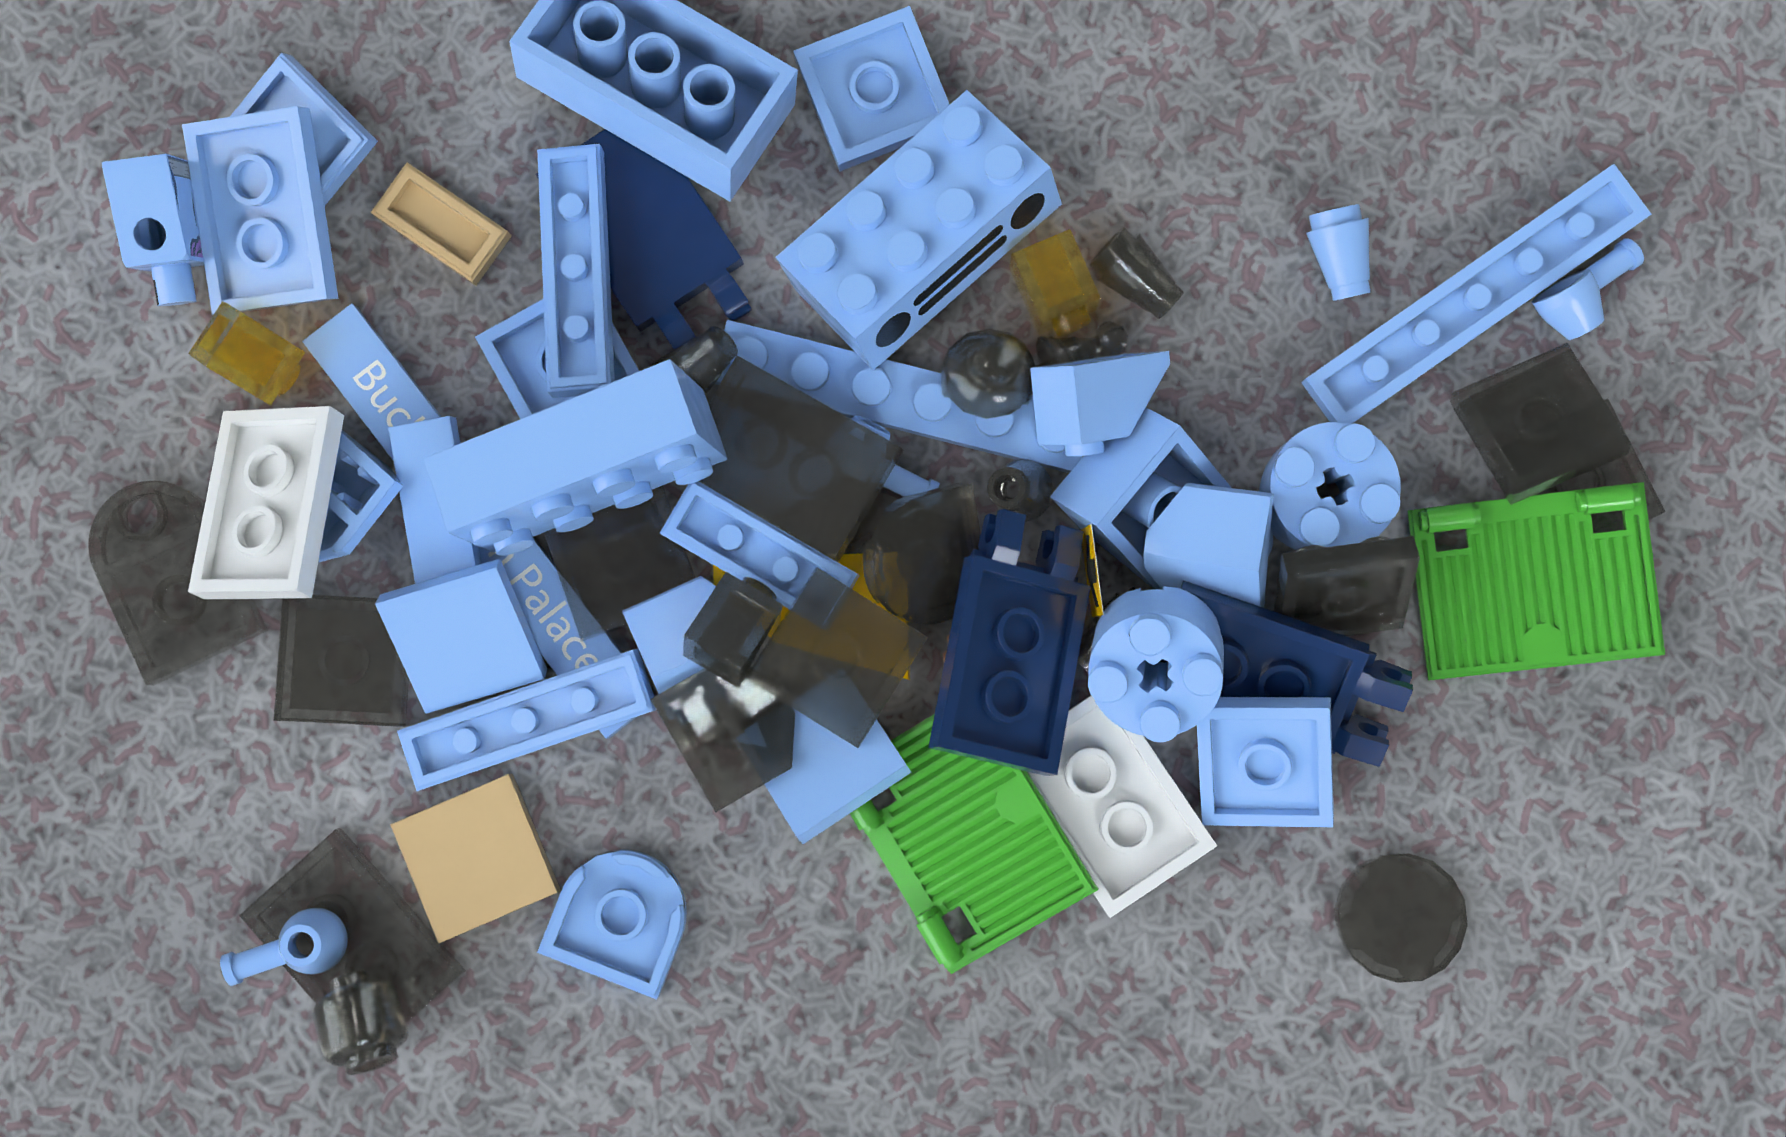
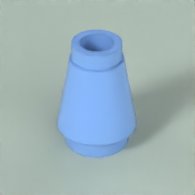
M1355 204L1310 215L1309 220L1312 231L1307 232L1306 235L1328 288L1331 289L1333 301L1370 293L1368 281L1370 280L1369 218L1362 219L1360 205Z

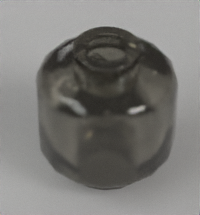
M364 970L346 973L331 980L328 984L330 992L321 997L312 1010L314 1024L326 1061L332 1066L345 1067L348 1075H358L382 1068L397 1060L399 1057L397 1049L407 1040L409 1030L398 992L393 983L385 979H369L367 971Z

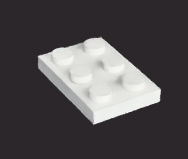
M331 406L223 411L188 589L189 593L202 599L312 598L343 426V414Z
M1092 695L1069 709L1058 775L1044 776L1029 772L1099 888L1093 895L1109 918L1217 847L1145 737L1129 732L1113 723L1100 710Z

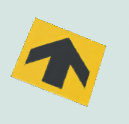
M1092 524L1081 529V531H1084L1082 549L1087 585L1091 586L1089 594L1092 617L1104 615L1093 530Z

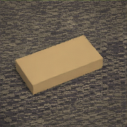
M408 162L371 211L377 219L475 286H477L512 236L506 229Z

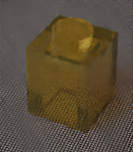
M1071 229L1011 254L1009 269L1038 335L1054 329L1056 336L1061 337L1073 333L1092 322L1089 313L1096 311L1101 297Z
M222 301L188 354L205 367L271 406L277 395L285 394L296 382L301 369L299 362L306 352Z

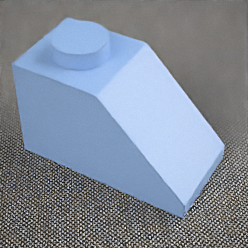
M1169 351L1124 353L1030 368L1038 445H1065L1066 456H1084L1103 453V441L1130 436L1170 365Z

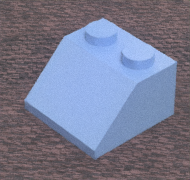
M1146 407L1130 436L1103 441V453L1084 455L1050 497L1080 529L1092 524L1094 540L1150 587L1158 590L1161 588L1144 568L1146 531L1186 483L1231 488V486L1180 425Z

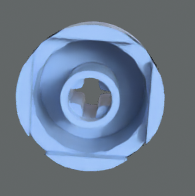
M1326 422L1302 430L1276 450L1264 469L1259 491L1274 493L1271 528L1275 538L1298 552L1326 558L1345 554L1369 543L1379 536L1399 511L1401 484L1399 471L1392 454L1382 441L1373 435L1370 429L1355 423ZM1324 482L1327 484L1336 483L1340 494L1334 498L1325 497L1321 499L1317 494L1316 488Z
M1162 586V590L1141 591V588L1128 591L1116 598L1105 609L1104 615L1100 617L1097 623L1089 661L1088 689L1100 710L1119 727L1129 732L1143 735L1153 742L1170 741L1177 734L1185 732L1202 722L1215 707L1223 686L1224 645L1217 618L1202 600L1176 587ZM1161 659H1164V660H1166V661H1168V662L1163 663V662H1160V660H1161Z

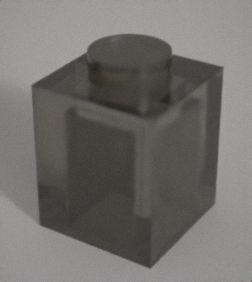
M725 572L684 634L683 656L739 689L779 628L783 605L776 601L775 593L762 582L751 577H744L743 580H740Z

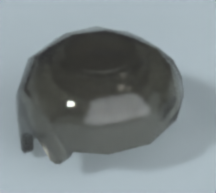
M985 329L966 333L948 349L941 367L942 395L950 398L963 412L984 419L1010 415L1020 409L1022 405H1028L1032 400L1033 391L1030 368L1036 367L1033 356L1025 343L1009 332Z

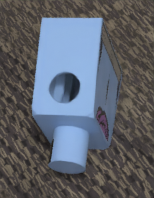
M159 154L102 162L122 261L126 268L152 272L157 306L197 302L191 267L203 266L204 261L188 161L169 154Z

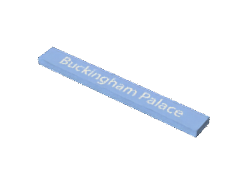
M353 303L302 341L392 460L393 454L388 427L441 417L359 308ZM534 537V544L531 547L510 555L500 556L496 552L479 547L482 564L496 559L501 560L539 651L557 675L623 653ZM654 694L655 700H656V702H657L659 699H658L657 696ZM635 718L599 729L605 739H609Z

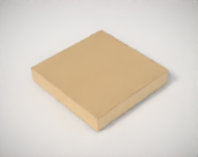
M507 774L390 824L438 944L561 891L513 774Z

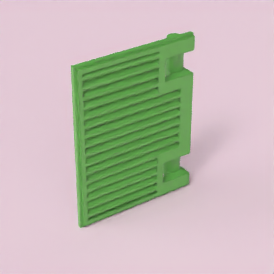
M1644 482L1407 510L1428 680L1665 655ZM1622 510L1624 530L1593 533L1591 514ZM1465 529L1467 548L1436 552L1435 532Z
M933 714L891 740L911 771L910 774L889 787L896 801L878 811L872 800H869L851 812L850 815L858 829H863L864 833L869 837L912 909L918 922L916 926L939 965L943 964L948 972L952 974L1096 892L1099 888L1029 772L928 748L935 715ZM960 906L976 933L956 943L942 916Z

